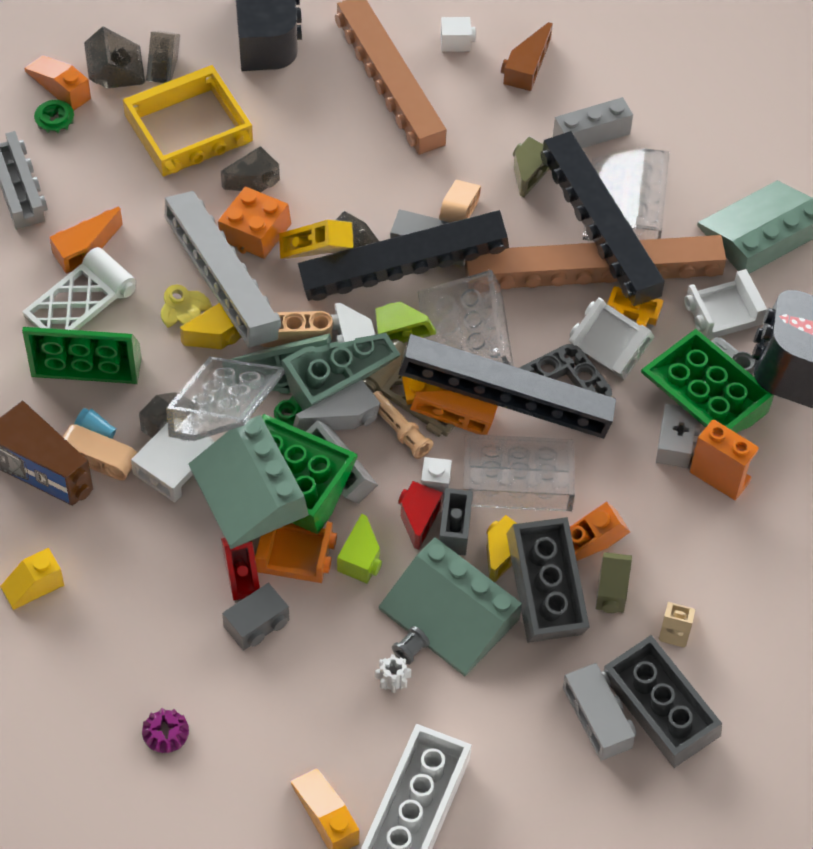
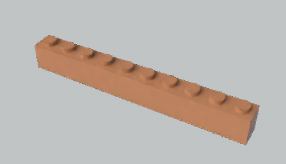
M721 235L640 240L663 279H687L701 276L715 277L724 273L726 255ZM595 243L512 247L505 249L499 254L489 253L481 255L475 260L465 261L464 265L468 291L618 282L617 278L614 279L612 277L606 260L601 259Z

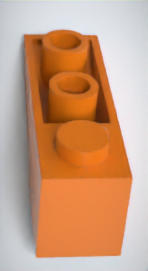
M118 206L111 210H106L98 216L81 221L79 224L59 231L49 237L52 253L66 274L81 265L84 257L90 250L96 247L103 248L123 225L121 208Z
M607 501L570 526L576 561L609 548L630 533L618 511Z

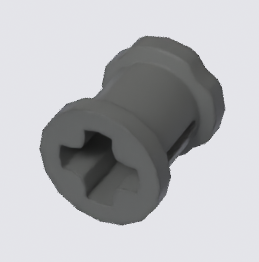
M414 626L408 629V634L399 643H394L392 650L399 659L400 657L402 659L405 658L406 664L410 665L414 661V656L422 648H427L430 645V641L423 631Z

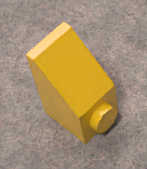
M220 303L180 327L181 343L184 346L223 349L228 345L235 344L241 338V335Z
M507 515L499 522L494 521L486 532L489 579L493 582H496L512 566L506 533L513 524L517 523Z
M48 547L23 559L0 587L11 608L15 610L63 587L64 581L61 568Z

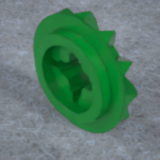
M49 100L37 107L34 119L39 129H45L47 133L50 131L59 133L60 129L68 130L69 124L74 123V110L67 102ZM58 113L59 118L51 121L50 117L53 118Z

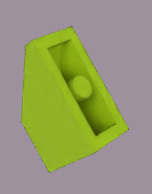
M402 302L389 303L375 308L378 334L387 333L391 340L397 339L406 343L410 334L422 338L436 334V329L427 315Z
M361 513L337 557V571L368 584L372 575L377 576L382 560H380V547L366 515Z

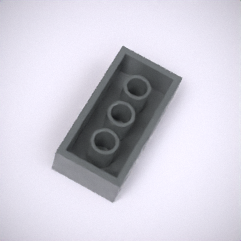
M568 517L513 524L506 534L518 597L522 603L521 612L527 643L583 635L590 626Z
M652 635L604 666V671L608 675L612 690L673 768L721 737L722 722Z

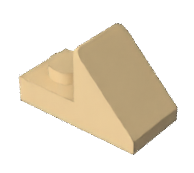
M668 602L659 641L679 647H686L695 609Z

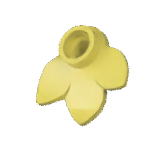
M178 284L171 285L164 293L165 304L161 309V319L167 328L175 325L178 321L184 325L201 314L200 311L203 312L212 308L210 300L199 291H188L184 286ZM174 293L180 294V295L182 296V298H181V299H175V298L173 297V294H174Z

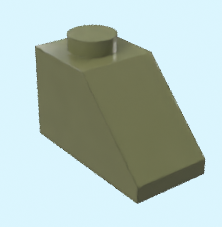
M528 137L523 144L519 143L513 152V168L519 193L522 197H525L549 170V167L545 166L541 160L540 153L543 151V144L531 137Z
M603 553L598 579L597 610H603L606 613H624L632 555Z

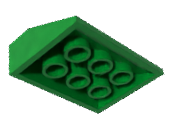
M23 327L22 329L31 377L138 384L142 357L140 343L133 334Z
M696 328L641 369V373L705 427L712 420H716L735 433L745 430L768 414L774 398L773 394L758 384L753 375Z
M263 414L262 419L305 497L309 515L292 523L318 535L332 515L358 456L352 451Z

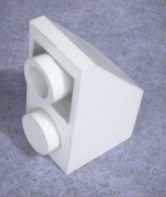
M335 303V314H332L331 317L333 320V330H338L339 336H336V342L342 343L353 341L359 337L375 335L371 319L342 303Z

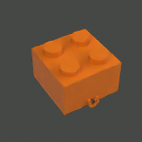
M246 186L218 220L219 230L224 232L228 244L237 247V250L242 254L249 252L263 259L267 257L279 241V233L286 232L291 225L288 203Z

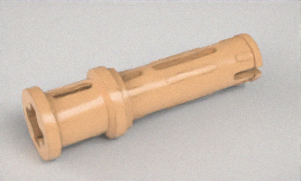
M375 391L373 394L381 403L378 413L397 432L398 441L406 444L412 450V455L416 459H420L428 454L433 447V441L430 438H426L419 431V426L416 423L408 422L381 391Z

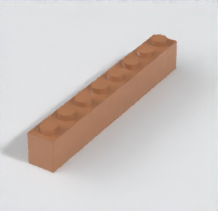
M345 0L338 2L337 14H335L336 24L339 28L342 27L348 44L353 45L357 59L359 61L362 60L365 65L367 76L373 78L378 94H382L385 98L387 109L389 112L393 111L398 127L406 133L409 145L411 147L414 146L419 155L446 146L447 129L368 1Z

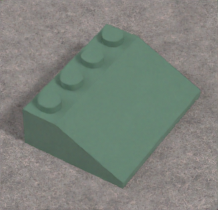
M777 180L699 221L697 226L706 236L721 235L728 261L737 271L747 269L750 274L813 240V198Z
M261 415L235 425L188 463L230 549L309 515L305 497Z
M436 537L416 555L379 605V610L407 632L410 627L414 626L423 631L430 641L428 648L463 676H466L520 620L522 608L520 601Z

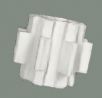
M391 654V657L388 659H380V669L375 670V678L380 679V688L390 689L393 693L396 692V689L407 688L406 678L411 677V669L407 668L406 659L396 658L394 654Z

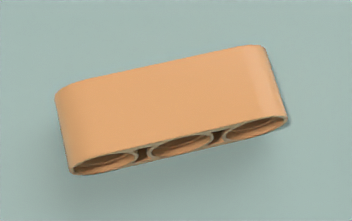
M456 180L443 200L439 220L451 223L470 218L478 204L481 186Z
M323 311L277 312L281 319L278 340L260 345L263 347H276L329 333L332 340V317Z
M76 424L69 425L62 436L89 461V467L92 470L124 481L132 470L131 459L137 452L126 444Z

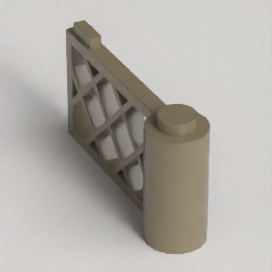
M392 339L391 341L401 354L400 357L364 379V383L372 393L381 391L386 398L427 424L426 429L438 437L441 434L447 437L455 427L454 425L448 424L445 427L434 418L410 410L412 404L407 405L405 394L397 395L391 391L394 385H403L402 375H398L406 347L403 342Z

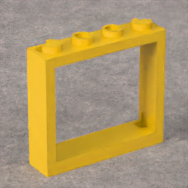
M213 65L123 99L126 119L163 177L253 141L251 122ZM211 90L235 128L163 155L140 118Z

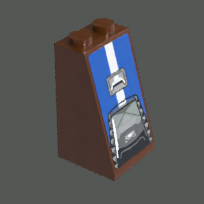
M22 400L0 417L1 471L71 506L90 495L93 490L89 461L28 404Z

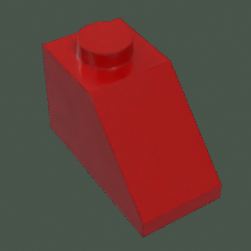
M412 481L408 490L403 489L398 504L401 505L400 516L413 547L420 550L442 508L443 492Z
M221 538L233 601L244 599L260 588L252 540L230 549L226 539Z

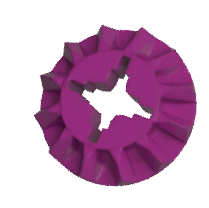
M161 708L158 712H151L147 720L143 721L142 737L145 744L153 751L159 753L176 751L188 739L189 725L184 715L179 714L175 709L165 710ZM163 722H166L169 728H173L169 730L168 739H165L162 731H157L162 728Z

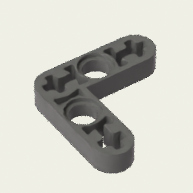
M563 345L519 367L533 373L535 371L536 374L555 380L567 375L577 387L612 397L610 385L577 345ZM550 364L554 366L555 370L550 373L544 372L541 366ZM587 372L591 374L592 378L590 380H582L578 377V374Z

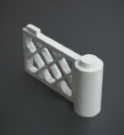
M96 247L86 254L81 265L22 312L37 328H52V324H66L65 329L79 330L117 298L122 299L131 296L136 289V279L102 248ZM82 274L88 278V286H74V281ZM69 292L68 302H54V297L58 293ZM73 292H87L86 301H72ZM92 292H103L107 295L101 301H91ZM49 308L48 318H36L33 315L38 309ZM53 308H67V316L53 318ZM72 308H86L85 314L81 317H71Z

